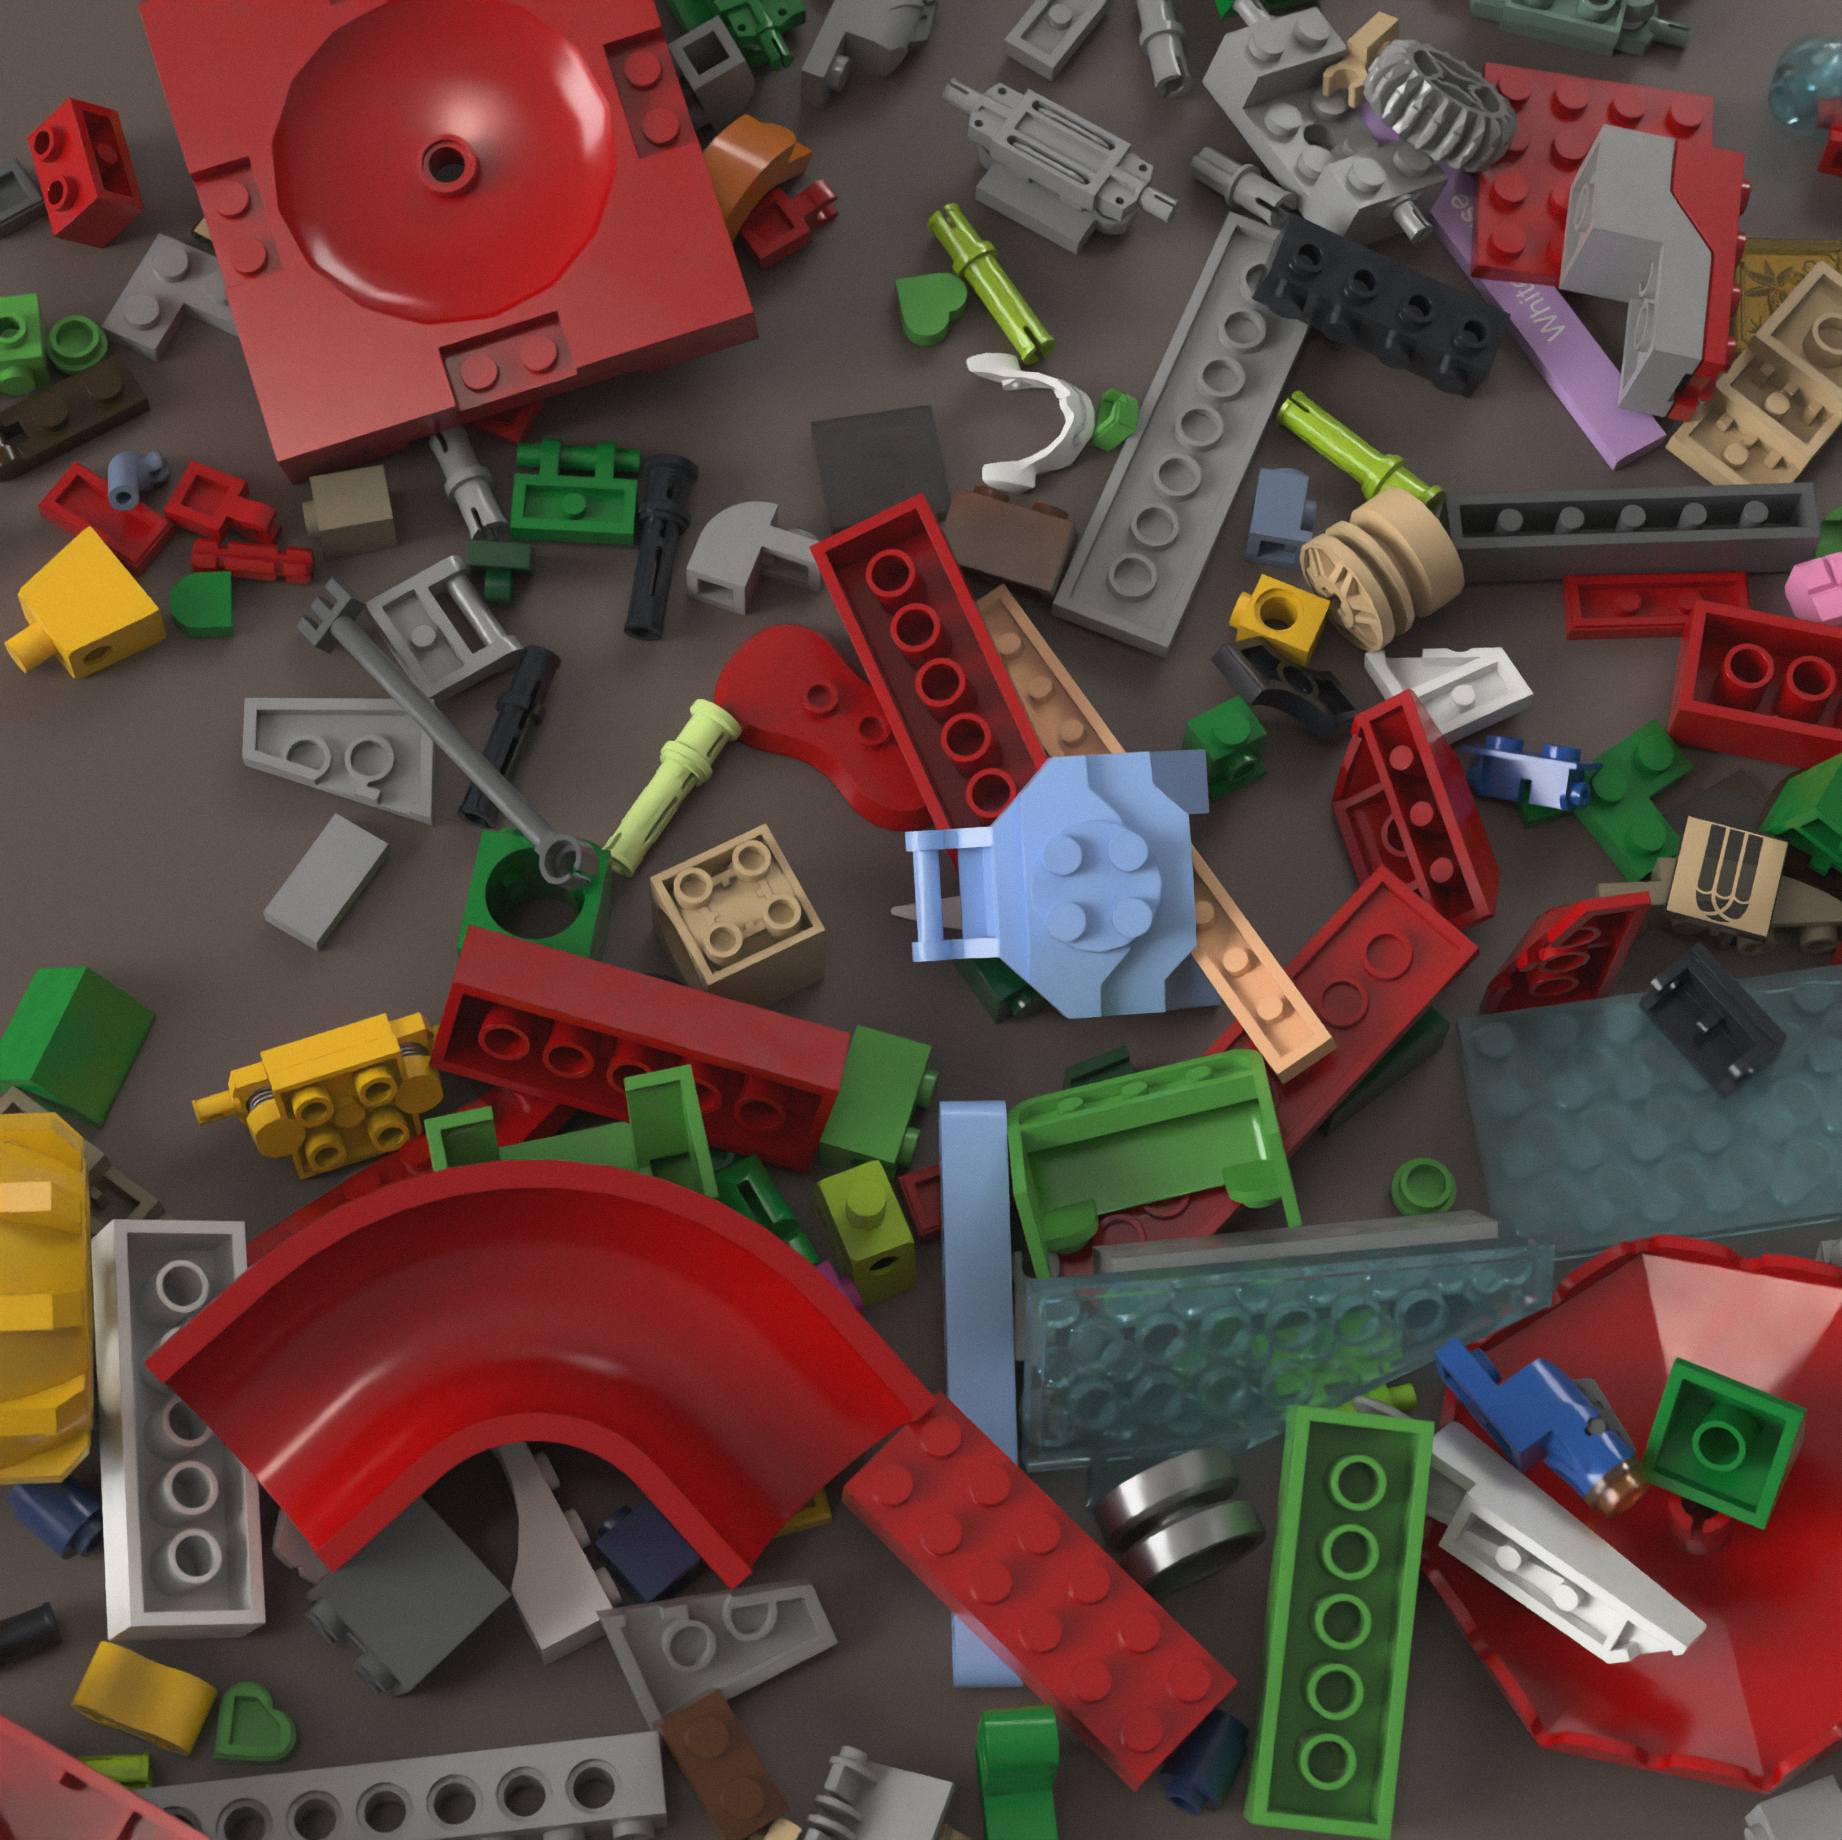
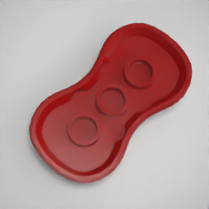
M781 623L767 626L756 632L737 648L720 673L715 687L714 703L728 712L741 726L742 733L738 737L739 741L755 749L795 758L814 767L835 785L852 809L876 826L893 831L910 832L924 829L934 823L870 681L855 668L846 654L831 638L811 627L800 624Z

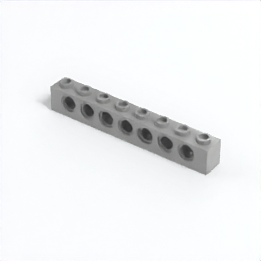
M658 1731L132 1790L215 1840H230L233 1828L240 1821L248 1818H256L266 1823V1831L262 1840H308L299 1834L300 1825L308 1814L318 1810L328 1811L336 1816V1824L333 1831L321 1840H585V1836L613 1833V1840H648L655 1836L654 1828L668 1827ZM601 1779L608 1782L615 1791L612 1799L605 1806L591 1809L584 1807L576 1800L575 1797L579 1787L588 1780ZM534 1787L544 1794L545 1801L538 1812L531 1816L522 1817L508 1810V1799L519 1788ZM453 1795L468 1796L476 1803L474 1813L467 1821L453 1825L443 1822L438 1817L439 1807L445 1799ZM383 1803H397L406 1809L403 1823L391 1832H378L369 1826L371 1813Z

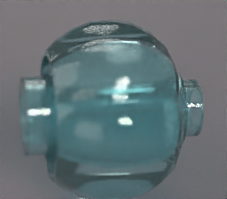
M1819 32L1794 39L1783 50L1772 70L1768 91L1771 111L1780 123L1784 124L1792 134L1800 138L1827 143V136L1831 126L1842 125L1841 35ZM1818 115L1817 119L1806 120L1808 118Z

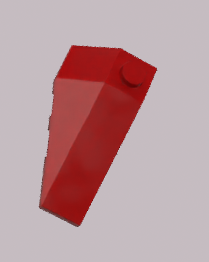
M1649 891L1581 900L1570 905L1552 908L1543 915L1537 916L1489 982L1479 1006L1481 1019L1606 1002L1651 905Z

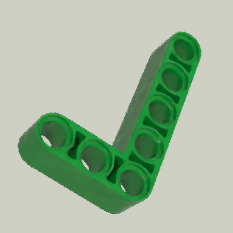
M1053 1704L982 1710L975 1740V1758L984 1840H1058L1052 1789L1059 1768V1743Z

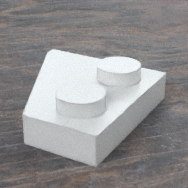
M1502 647L1471 648L1465 652H1455L1448 648L1423 649L1422 657L1385 658V650L1365 653L1364 668L1385 700L1408 688L1414 691L1448 744L1532 706L1533 692Z

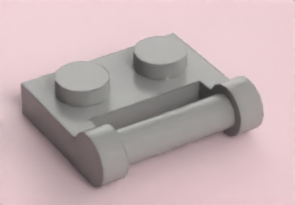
M459 555L443 559L367 601L365 606L366 615L409 679L428 699H435L436 706L494 673H504L513 669L519 664L522 657V645L516 636H507L470 582L471 571ZM439 593L450 594L485 645L484 648L472 654L434 598L435 595Z

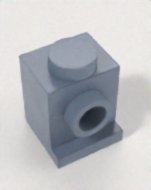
M1260 468L1244 561L1302 571L1299 558L1302 545L1312 539L1317 501L1306 500L1309 476L1292 468H1279L1276 470Z

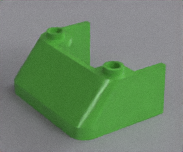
M1252 1049L1228 1050L1033 1097L1017 1104L1007 1114L1013 1193L1039 1288L1053 1285L1049 1253L1069 1254L1085 1247L1089 1239L1098 1230L1097 1215L1225 1185L1230 1199L1235 1202L1244 1203L1250 1208L1270 1206L1282 1197L1289 1228L1302 1226L1292 1175L1263 1056L1258 1051Z

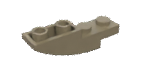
M1658 858L1647 882L1598 883L1591 898L1649 891L1651 905L1637 935L1645 932L1647 929L1672 928V931L1677 934L1690 935L1703 932L1709 927H1715L1718 950L1738 949V952L1742 955H1762L1780 947H1801V950L1807 953H1822L1837 948L1842 941V901L1824 891L1780 875L1767 937L1667 910L1678 858ZM1703 859L1698 880V888L1704 892L1712 890L1719 861ZM1723 861L1716 889L1720 896L1728 897L1731 895L1738 864ZM1746 865L1741 866L1735 897L1739 901H1749L1757 868ZM1696 890V901L1700 910L1706 912L1716 911L1712 904V893L1703 894ZM1715 895L1716 904L1719 909H1722L1729 902V899H1721ZM1733 900L1731 906L1722 913L1729 918L1738 919L1745 913L1749 904H1740ZM1719 914L1706 915L1710 919L1718 922H1730L1722 918Z

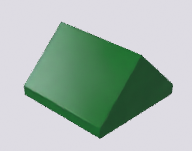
M87 966L37 968L0 1041V1091L6 1093L14 1086L41 1107L101 1130L156 1020V1015L153 1011Z
M1677 1356L1673 1362L1636 1477L1765 1530L1804 1442L1807 1409Z

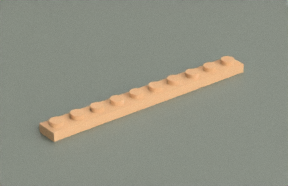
M1001 584L977 601L978 607L1041 743L1050 758L1126 753L1005 584ZM1191 843L1197 946L1190 952V955L1281 1083L1285 1084L1338 1047L1327 1029Z

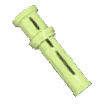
M704 699L694 701L690 707L692 715L690 720L675 741H667L662 747L660 756L662 764L656 771V774L627 812L615 833L609 838L604 847L601 848L611 850L612 870L622 876L625 874L629 878L634 875L644 859L643 857L653 843L656 842L687 794L690 793L694 786H700L702 783L708 782L713 775V770L710 766L728 741L734 742L742 733L739 723L716 704Z

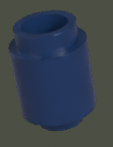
M71 1474L58 1483L15 1484L10 1491L7 1502L16 1509L15 1518L62 1559L68 1560L77 1554L83 1558L87 1557L104 1541L102 1501Z
M1215 1709L1166 1760L1158 1780L1167 1790L1164 1795L1167 1801L1178 1809L1193 1815H1201L1204 1809L1211 1811L1219 1810L1248 1752V1748L1244 1743L1249 1734L1247 1727L1232 1715Z

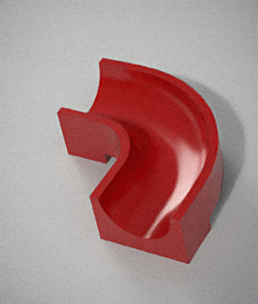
M495 1160L446 1167L392 1182L347 1201L298 1229L252 1264L151 1353L144 1362L155 1377L179 1396L242 1462L306 1538L314 1553L333 1574L454 1466L473 1455L504 1444L523 1441H546L581 1448L598 1455L624 1472L715 1574L731 1590H734L753 1572L752 1568L755 1561L775 1535L825 1485L881 1439L911 1421L919 1420L939 1402L851 1302L805 1257L765 1227L715 1199L668 1180L614 1166L564 1160Z

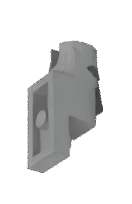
M834 0L801 70V103L823 110L832 90L840 92L843 89L850 67L874 75L888 76L902 62L909 49L927 46L939 0Z

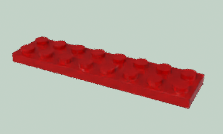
M1382 864L1283 969L1338 1047L1285 1084L1281 1083L1263 1057L1288 1160L1480 954L1477 945ZM1236 1019L1202 1057L1234 1049H1252L1258 1052L1259 1050ZM1223 1185L1097 1215L1098 1230L1089 1239L1085 1247L1073 1253L1057 1254L1060 1261L1059 1276L1096 1309L1093 1246L1220 1234L1246 1205L1230 1199L1226 1186ZM1135 1324L1118 1325L1117 1327L1122 1328L1123 1335L1125 1336Z

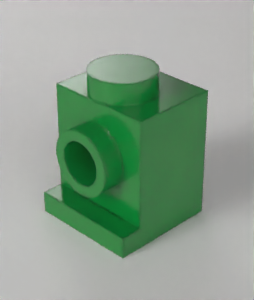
M1240 694L1187 721L1181 750L1206 749L1208 796L1213 803L1267 774V769L1261 761L1267 732Z

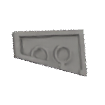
M245 698L242 751L245 766L433 826L435 742L394 699ZM429 699L436 706L435 699Z
M805 1577L596 1611L650 1731H656L652 1724L653 1722L710 1687L719 1688L727 1701L838 1644L814 1587Z

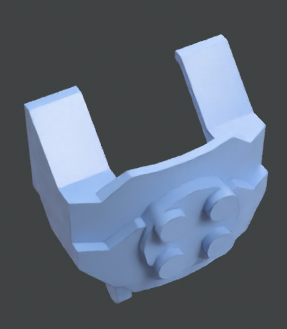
M1206 749L1051 757L1046 760L990 827L905 832L906 851H913L918 941L912 942L913 962L998 957L1068 1019L1160 1013L1169 1010L1221 1005L1220 995L1190 955V952L1197 946L1189 814L1209 813ZM957 848L963 939L944 940L938 849Z

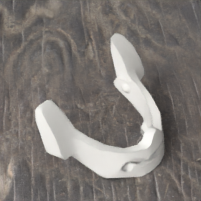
M984 353L967 358L966 362L969 371L980 377L1002 383L1004 390L1012 391L1026 388L1053 389L1056 397L1060 399V408L1066 421L1060 436L1048 447L1036 454L1019 461L985 464L982 468L983 482L991 488L1021 494L1035 487L1037 475L1071 465L1093 435L1095 411L1088 395L1067 381L1038 372L1022 371L1018 359L1014 355Z

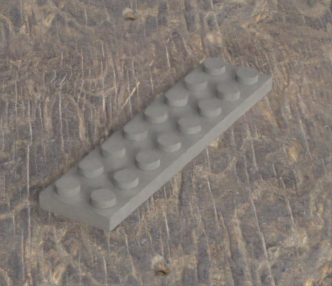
M1229 211L1141 406L1136 431L1127 437L1053 601L1051 615L1160 657H1167L1311 328L1310 325L1297 319L1280 317L1271 312L1266 305L1251 299L1274 240L1281 230Z

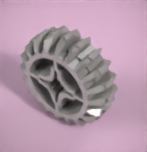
M1394 39L1381 54L1377 55L1369 67L1368 71L1370 73L1363 82L1365 87L1363 94L1366 100L1370 102L1369 105L1372 111L1381 116L1383 124L1395 130L1399 134L1400 139L1410 142L1414 145L1416 151L1422 150L1429 154L1434 161L1442 160L1451 168L1459 169L1461 167L1466 172L1488 171L1494 162L1499 161L1501 156H1504L1513 143L1512 138L1519 127L1516 122L1518 117L1514 109L1511 108L1509 100L1497 92V86L1488 83L1482 77V73L1475 72L1466 65L1465 61L1453 58L1447 51L1441 52L1430 43L1420 44L1415 39Z

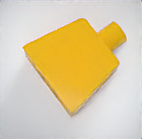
M89 526L21 587L18 598L24 616L30 625L4 642L15 663L24 673H28L55 655L73 678L83 679L161 642L167 637L160 609L94 529Z

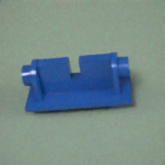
M1487 735L1486 745H1462V752L1478 754L1477 764H1471L1466 774L1469 788L1475 789L1478 796L1523 802L1525 781L1528 779L1532 780L1529 804L1558 808L1573 812L1577 807H1586L1590 800V784L1583 782L1585 770H1602L1603 766L1602 763L1580 760L1581 748L1544 744L1543 754L1523 751L1524 739L1508 736Z

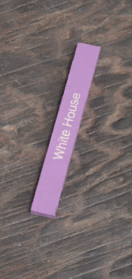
M1367 100L1358 107H1352L1381 146L1402 140L1395 130L1383 124L1382 117L1372 111L1369 105L1370 102ZM1442 160L1435 161L1449 180L1426 220L1433 226L1434 233L1485 301L1511 314L1506 329L1613 472L1663 445L1667 434L1652 415L1618 408L1620 372L1555 286L1470 277L1475 180L1469 172H1466L1461 167L1455 169Z

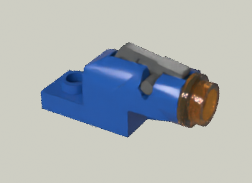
M1457 1336L1435 1351L1437 1374L1511 1464L1522 1474L1545 1458L1543 1460L1545 1465L1572 1486L1592 1510L1601 1509L1609 1519L1626 1512L1649 1490L1651 1484L1643 1475L1645 1466L1637 1458L1633 1442L1593 1378L1571 1379L1561 1368L1541 1357L1525 1366L1500 1386H1497L1502 1379L1490 1359L1478 1348L1470 1353Z

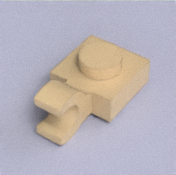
M1379 11L1347 40V47L1349 49L1347 56L1324 71L1323 96L1330 97L1336 90L1346 88L1349 90V106L1355 108L1366 101L1363 94L1365 89L1363 82L1370 73L1368 69L1377 55L1381 54L1388 44H1391L1394 39L1398 40V18Z

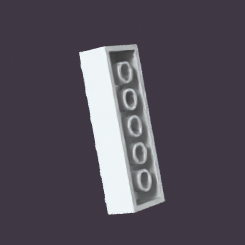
M113 1219L91 1239L108 1641L241 1638L266 1623L258 1480L204 1421L179 1396L155 1377L144 1362L151 1353L247 1269L245 1221Z

